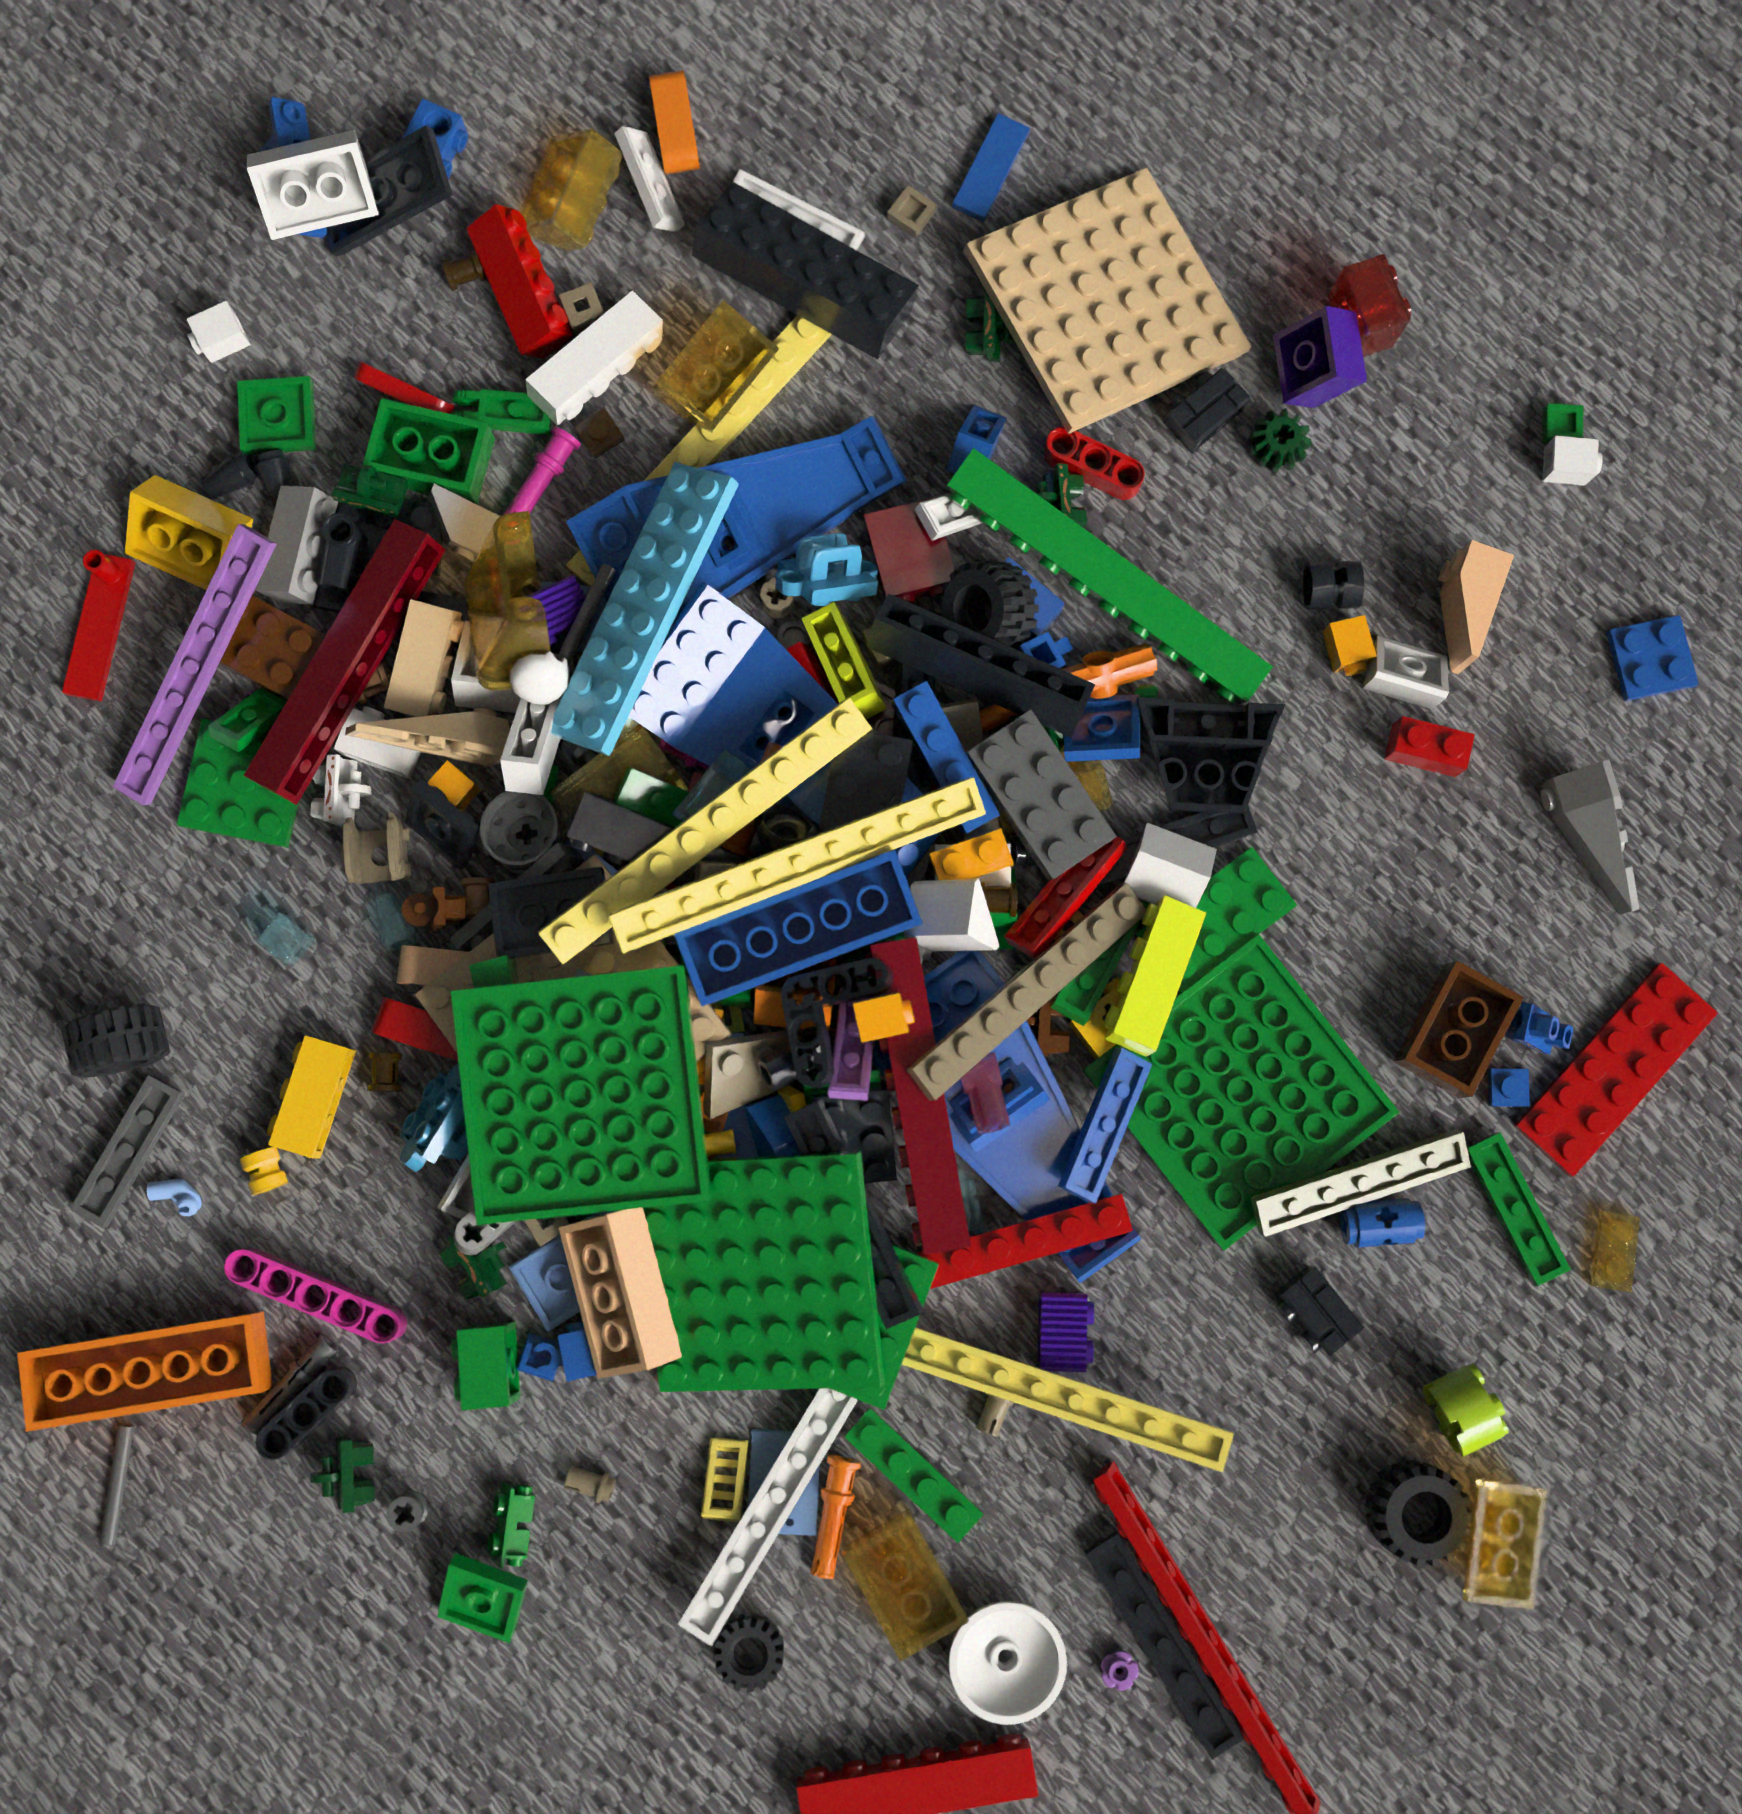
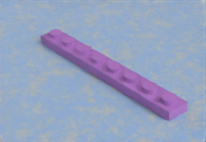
M238 524L113 785V788L142 805L152 803L277 545L276 542L247 525Z

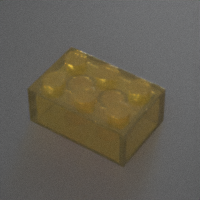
M910 1508L843 1546V1557L900 1662L969 1622L963 1604Z

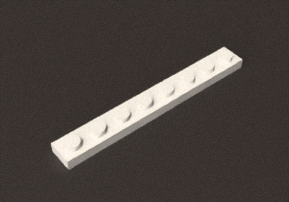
M830 1388L818 1390L678 1623L679 1626L712 1646L858 1401L857 1399Z

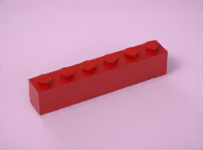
M1007 1734L998 1737V1743L982 1746L981 1741L972 1740L959 1744V1750L943 1752L942 1747H930L920 1751V1756L905 1759L904 1754L897 1753L882 1757V1763L866 1765L864 1760H854L843 1764V1770L827 1772L826 1767L810 1768L804 1771V1776L797 1779L800 1813L941 1814L1039 1797L1031 1746L1028 1738L1021 1739L1019 1734Z

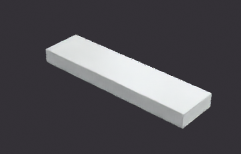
M739 169L733 182L855 250H858L865 237L864 231Z

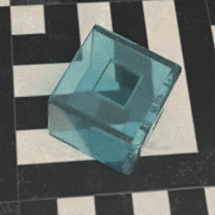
M279 912L256 939V942L280 962L293 967L317 938L307 934L289 920L290 917Z

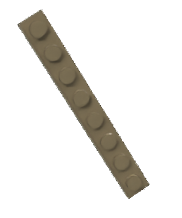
M1128 883L1120 884L907 1069L929 1101L937 1100L1145 916L1146 908Z

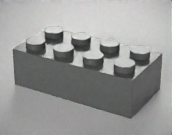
M1029 710L967 752L986 790L1047 880L1055 879L1117 837L1032 710Z

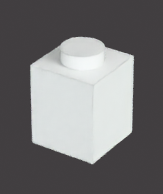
M227 301L187 318L192 332L187 334L190 343L198 355L204 353L211 363L250 346V342L236 313Z
M1555 436L1544 447L1542 482L1586 485L1599 474L1602 467V454L1598 453L1599 440Z

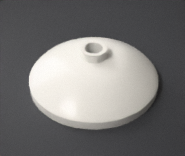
M1000 1601L979 1608L960 1625L950 1647L949 1671L957 1695L974 1714L993 1723L1018 1724L1039 1716L1055 1701L1062 1689L1066 1676V1651L1059 1632L1043 1613L1024 1603ZM1002 1650H1010L1012 1652L1011 1659L1008 1662H1001L998 1659V1654Z

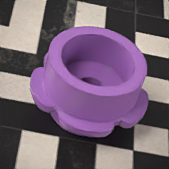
M1117 1650L1115 1653L1107 1654L1102 1659L1100 1667L1103 1673L1101 1678L1109 1688L1116 1687L1119 1691L1127 1690L1133 1685V1679L1138 1677V1665L1136 1661H1132V1657L1128 1652ZM1118 1667L1123 1669L1121 1674L1116 1673Z

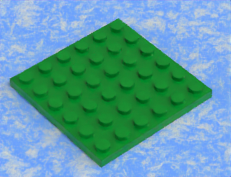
M1259 934L1175 998L1155 1052L1145 1057L1126 1049L1152 1064L1127 1125V1130L1221 1251H1225L1257 1225L1250 1197L1324 1173L1400 1113ZM1116 1044L1082 1070L1096 1090H1098L1114 1048L1124 1047Z
M686 965L451 991L477 1225L704 1202L712 1199Z
M861 1151L707 1159L712 1197L710 1201L643 1208L682 1355L678 1359L657 1366L659 1392L881 1387L885 1383Z

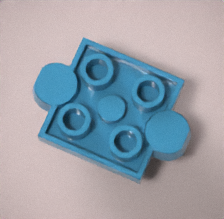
M843 533L811 536L801 539L797 548L796 558L778 561L775 574L776 589L787 596L801 595L808 603L815 606H826L832 601L839 600L858 601L862 597L877 594L878 581L876 578L879 569L872 561L862 559L860 546L848 545L846 535Z
M459 1064L455 1065L447 1076L439 1072L435 1079L428 1082L422 1093L423 1100L417 1110L410 1113L404 1121L403 1133L400 1137L406 1144L401 1152L400 1161L415 1172L419 1171L427 1160L435 1164L440 1154L449 1159L461 1160L468 1152Z

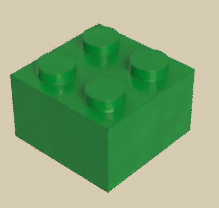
M516 1321L469 1325L457 1330V1337L452 1338L451 1352L453 1361L459 1362V1377L454 1379V1397L456 1401H461V1411L509 1407L521 1399L519 1371L516 1370L519 1363Z

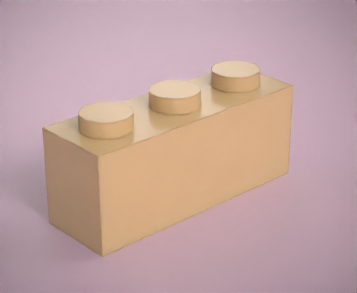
M410 599L384 708L415 717L432 716L442 713L446 703V693L443 692L445 680L452 676L455 665V657H452L454 644L461 640L464 621H461L462 612Z

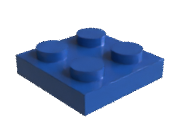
M1680 615L1615 628L1606 632L1624 702L1693 688L1699 685Z
M1139 694L1117 695L1103 699L1089 697L1072 738L1064 735V757L1066 762L1140 758V709L1137 702Z

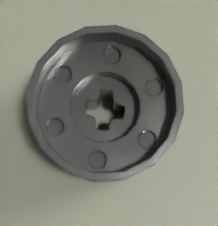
M511 791L501 793L488 804L481 817L480 835L485 849L508 871L517 876L523 874L556 843L564 845L569 838L562 829L566 819L543 795ZM530 832H534L537 836L533 837L531 844L528 845L524 840L530 838Z

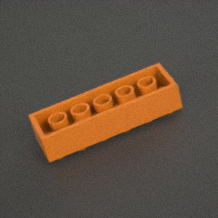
M264 1311L37 1348L17 1353L26 1432L256 1394L273 1388Z

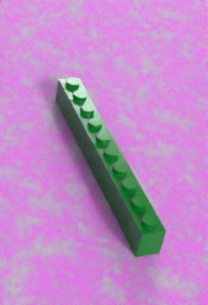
M973 448L947 484L946 490L951 493L948 498L955 505L965 511L968 507L975 510L981 515L978 520L993 532L1001 529L1010 536L1008 542L1024 554L1030 550L1041 558L1038 564L1054 576L1058 572L1063 574L1070 580L1068 586L1083 597H1086L1089 593L1100 601L1097 607L1113 619L1119 615L1130 624L1127 629L1144 641L1147 637L1151 638L1159 644L1156 650L1173 662L1177 658L1189 666L1186 670L1189 675L1201 683H1205L1208 680L1217 686L1218 689L1215 693L1232 705L1236 701L1247 703L1273 668L1271 664Z

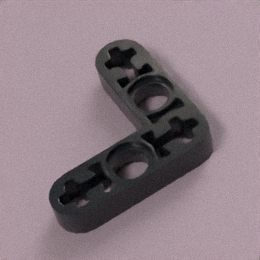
M867 958L796 975L787 979L783 984L781 999L797 1079L803 1085L821 1088L826 1086L834 1075V1063L823 1008L886 992L893 982V972L886 962L876 958ZM871 967L882 972V977L876 981L877 986L868 981L856 983L852 971L855 970L854 975L857 977L868 976L871 974ZM841 974L846 980V989L841 995L832 996L828 990V982L832 976ZM799 984L802 988L806 989L818 987L820 995L815 993L803 996V1003L800 1000L793 999V993L798 991ZM806 1021H812L817 1028L816 1037L809 1043H804L798 1035L800 1026ZM820 1047V1053L812 1052L815 1064L823 1066V1071L817 1073V1080L814 1076L807 1075V1069L811 1068L813 1063L811 1055L802 1054L803 1049L814 1050Z

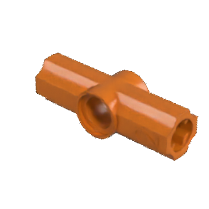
M1143 643L1114 653L1110 651H1094L1086 654L1082 658V663L1062 670L1094 683L1095 686L1090 697L1103 699L1115 695L1118 692V686L1154 675V672L1157 670V661L1152 648L1147 643Z

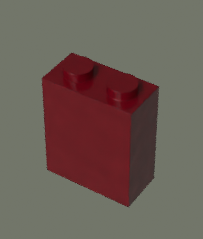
M935 497L864 514V528L873 561L879 569L877 576L884 601L888 594L912 604L916 603L915 599L930 596L931 600H937L939 596H944V591L942 590L944 582L951 581L949 575L955 570L946 536L932 541L915 511L919 503Z

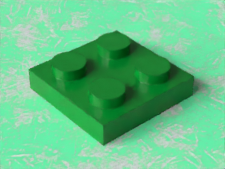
M310 376L237 381L240 451H244L247 455H256L272 450H282L283 453L316 450L314 383Z
M455 1553L449 1563L437 1617L510 1643L516 1630L528 1579Z

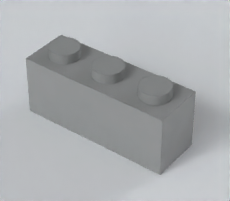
M280 487L268 538L276 542L277 545L255 588L256 591L279 602L313 605L317 589L316 579L324 543L322 525L328 516L335 514L338 501H334L331 496L315 487Z

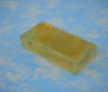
M1598 1211L1590 1286L1632 1293L1640 1217Z

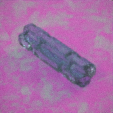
M972 1179L961 1180L960 1187L969 1237L983 1233L985 1226L979 1200L975 1199L974 1194H977L974 1181Z

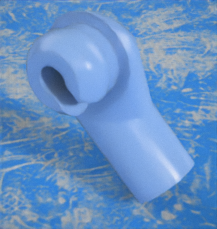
M184 1179L154 1181L147 1184V1197L150 1201L171 1199L180 1208L178 1213L182 1216H192L201 1207L200 1194Z

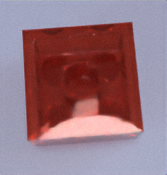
M1385 254L1343 267L1328 295L1331 307L1356 312L1363 357L1392 348L1411 320L1410 304L1405 297L1402 298L1397 286V272L1393 265L1388 264Z

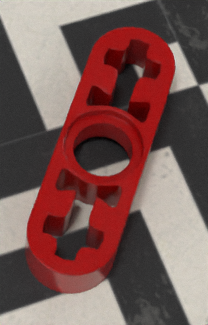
M359 362L353 376L354 379L406 404L451 414L454 405L364 362Z

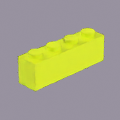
M1166 895L1156 904L1150 903L1142 920V924L1147 926L1142 938L1137 937L1129 955V958L1134 959L1130 972L1125 971L1117 987V992L1121 993L1117 1007L1111 1006L1104 1021V1026L1108 1028L1105 1040L1145 1057L1157 1050L1206 912Z

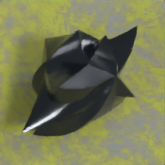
M785 795L754 819L755 833L750 850L760 857L818 835L819 830L804 812Z

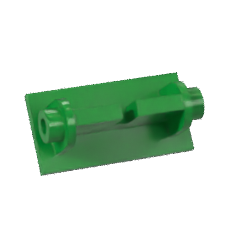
M502 1482L501 1492H496L494 1496L493 1515L497 1516L495 1532H491L489 1535L487 1551L488 1555L492 1556L491 1561L501 1569H504L505 1559H507V1565L516 1567L522 1566L523 1559H527L530 1530L517 1528V1522L532 1523L535 1494L532 1493L533 1486L519 1484L517 1485V1491H515L507 1482Z

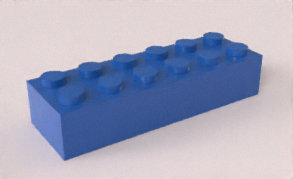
M894 850L674 933L702 1007L917 927L923 923L898 856Z

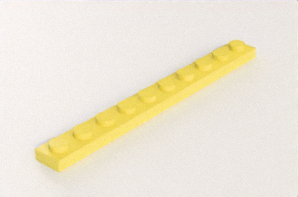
M797 315L644 481L669 475L674 462L696 468L712 465L832 334ZM579 550L566 566L587 586L591 587L595 578L581 550Z
M850 698L844 699L538 931L539 935L561 963H566L612 927L607 914L651 898L872 729L852 700Z
M968 777L607 915L621 952L625 953L985 815L986 813L973 777Z
M915 1327L902 1362L904 1366L1220 1472L1224 1470L1234 1432Z

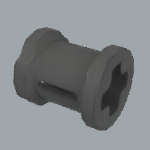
M416 1491L403 1493L400 1497L396 1498L387 1509L389 1525L398 1532L413 1530L426 1519L428 1514L426 1498ZM409 1503L414 1508L411 1511L412 1516L409 1519H405L402 1516L405 1511L403 1507Z

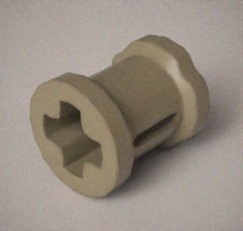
M773 578L763 584L760 598L763 611L769 617L781 619L791 613L794 607L793 596L783 595V599H780L778 604H772L771 598H775L777 593H781L776 589V578Z

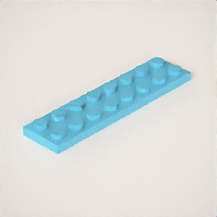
M674 462L568 683V687L554 712L551 733L555 737L610 756L739 485L731 476Z

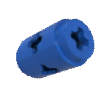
M1409 1198L1372 1200L1340 1211V1230L1343 1241L1346 1245L1353 1244L1356 1248L1414 1243L1416 1239L1423 1238L1425 1235V1218L1422 1206L1419 1201H1411ZM1376 1216H1380L1381 1221H1377ZM1398 1219L1392 1221V1223L1388 1225L1389 1229L1385 1228L1384 1223L1382 1222L1387 1220Z

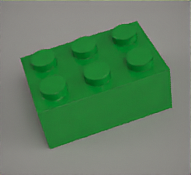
M381 398L362 467L364 465L374 466L376 472L407 479L409 484L407 490L429 495L431 488L436 484L478 505L495 437L487 422Z

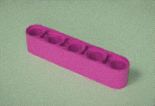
M255 1248L236 1250L225 1260V1274L233 1283L373 1342L388 1343L398 1339L406 1331L407 1317L398 1307ZM245 1256L250 1257L254 1263L253 1272L249 1276L243 1274L240 1268L241 1260ZM280 1270L284 1271L289 1277V1285L284 1291L278 1289L275 1284V1276ZM314 1285H318L324 1291V1300L321 1305H315L310 1299V1290ZM349 1299L357 1302L360 1312L356 1320L349 1319L344 1312L345 1304ZM384 1314L391 1316L394 1320L395 1328L391 1335L383 1333L379 1327V1320Z

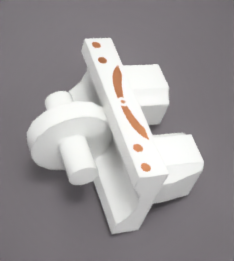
M337 754L327 755V761L320 764L313 776L315 784L325 786L324 798H314L311 802L310 815L342 827L343 823H345V818L351 817L354 821L355 809L360 807V797L371 796V787L361 785V772L357 771V761L343 759Z

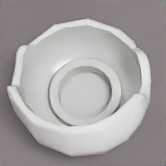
M548 651L545 654H530L518 659L510 671L512 690L519 697L533 704L545 705L557 700L568 687V664L566 658L561 659L560 662L554 657L552 652Z

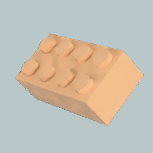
M643 1208L619 1210L559 1227L598 1379L649 1370L682 1357Z

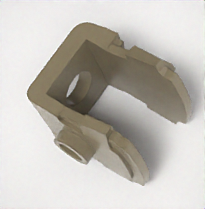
M388 813L387 830L358 831L355 828L353 819L351 817L345 818L341 858L349 883L364 884L412 880L411 864L408 861L407 840H410L409 827L403 828L401 821L394 813ZM380 846H387L389 864L386 866H377L373 862V852Z

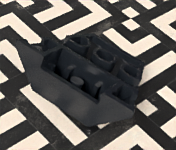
M1137 697L1169 809L1244 814L1261 772V766L1267 750L1271 745L1277 723L1286 704L1248 703L1247 705L1174 702V699Z

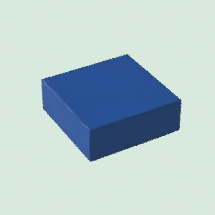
M529 1332L516 1370L553 1382L558 1367L546 1373L538 1371L539 1366L551 1362L552 1356L547 1350L535 1352L534 1347L542 1342H551L560 1348L559 1341Z

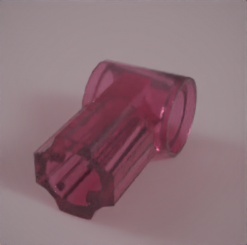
M991 1052L961 1077L964 1092L969 1096L971 1111L978 1134L992 1133L1010 1126L1001 1090L1003 1083L995 1052Z

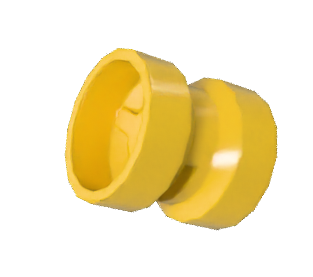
M276 1147L263 1149L240 1158L243 1171L248 1172L250 1177L248 1187L252 1196L288 1184L285 1171L280 1170L278 1165L280 1156Z

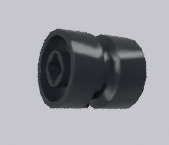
M1328 561L1307 562L1305 564L1302 580L1306 609H1328L1333 603L1338 609H1352L1361 606L1364 595V571L1360 561H1338L1334 567Z

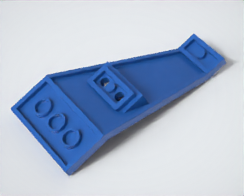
M870 416L838 435L700 467V469L731 476L739 485L675 620L703 582L729 599L777 567L778 561L787 560L796 554L801 539L826 534L874 500L907 482L875 417ZM668 475L626 485L566 521L594 578H596L602 564L609 565L616 570L604 594L607 602ZM728 536L734 539L732 549H728L725 544Z
M703 582L673 622L629 717L674 748L738 781L760 763L768 742L784 746L838 704L763 625L707 583ZM787 706L786 713L783 716H778V711L782 707ZM765 737L762 745L755 746L758 738ZM832 760L786 794L811 821L820 825ZM908 778L903 802L923 795ZM941 831L894 849L904 875L908 876Z
M980 950L959 951L924 976L935 1044L1005 985ZM1026 1020L944 1092L954 1151L1025 1221L1089 1203L1058 1187L1081 1129ZM876 1039L872 1061L886 1080L885 1069L892 1068L890 1054H882L880 1041ZM1007 1084H1015L1013 1091L1009 1093L1003 1092ZM976 1106H984L981 1114L973 1115V1110ZM1106 1180L1097 1200L1113 1196ZM1133 1228L1132 1232L1058 1252V1254L1077 1281L1081 1283L1140 1241L1141 1237Z

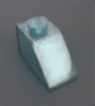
M724 749L680 803L673 815L680 821H685L751 771V769L739 758L734 757Z

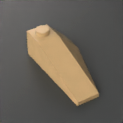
M474 708V712L355 723L346 728L345 735L482 766H493L501 763L500 759L510 728L508 720L496 717L495 711L485 708Z

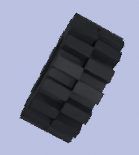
M753 1613L751 1616H745V1614L738 1615L737 1619L728 1621L718 1634L713 1653V1660L716 1662L715 1669L718 1675L722 1674V1681L726 1685L729 1682L734 1685V1690L740 1691V1688H747V1692H754V1688L757 1687L762 1690L767 1687L769 1681L773 1682L777 1678V1673L781 1671L785 1652L783 1637L780 1636V1630L777 1626H773L770 1623L771 1620L766 1617L762 1619L758 1617V1614ZM743 1638H755L763 1645L765 1654L758 1665L746 1667L736 1660L734 1648Z

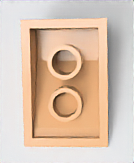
M1471 540L1462 550L1457 549L1451 561L1446 560L1438 578V581L1444 582L1440 591L1450 669L1455 674H1459L1479 658L1514 557L1510 553Z

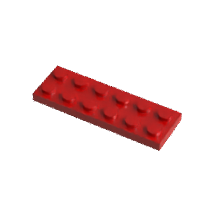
M1662 962L1657 963L1513 1126L1569 1177H1574L1715 1018L1718 1012Z

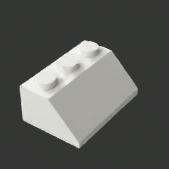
M355 130L247 155V170L271 240L378 215L367 168Z

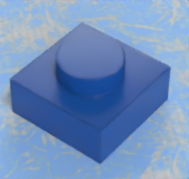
M1488 1069L1489 1106L1530 1107L1529 1069Z

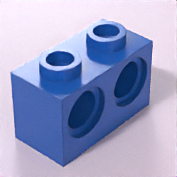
M422 99L402 138L425 125L432 128L434 134L439 130H447L444 134L435 135L449 179L452 172L451 162L456 152L461 153L464 150L468 141L466 127L461 115Z

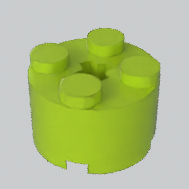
M1474 1363L1462 1366L1422 1386V1392L1427 1405L1436 1404L1434 1410L1440 1422L1438 1427L1453 1451L1456 1454L1460 1453L1461 1457L1477 1451L1509 1433L1501 1417L1506 1414L1505 1409L1494 1392L1488 1395L1483 1387V1384H1485L1483 1376Z

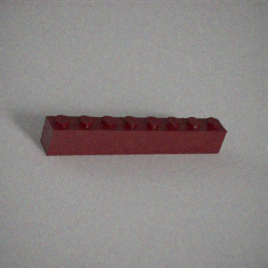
M394 519L243 776L295 805L298 804L405 621L410 599H418L446 551L428 533Z
M917 937L871 945L872 953L866 954L865 959L876 958L886 962L893 972V982L886 992L872 996V999L901 993L902 1001L910 999L915 1021L908 1024L909 1032L879 1039L882 1054H890L892 1068L885 1069L888 1091H896L898 1106L891 1108L895 1130L903 1129L905 1145L898 1146L901 1167L902 1169H910L912 1183L905 1184L908 1207L916 1206L919 1222L912 1223L915 1246L923 1245L924 1255L971 1247L945 1095L943 1093L937 1100L929 1101L907 1071L912 1064L935 1045ZM871 967V974L868 976H876V979L882 977V972Z

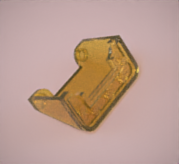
M529 511L508 513L497 518L465 578L464 586L476 675L479 684L489 690L512 689L510 671L517 660L530 654H545L550 651L543 604L535 598L522 597L523 590L530 583L532 586H539Z

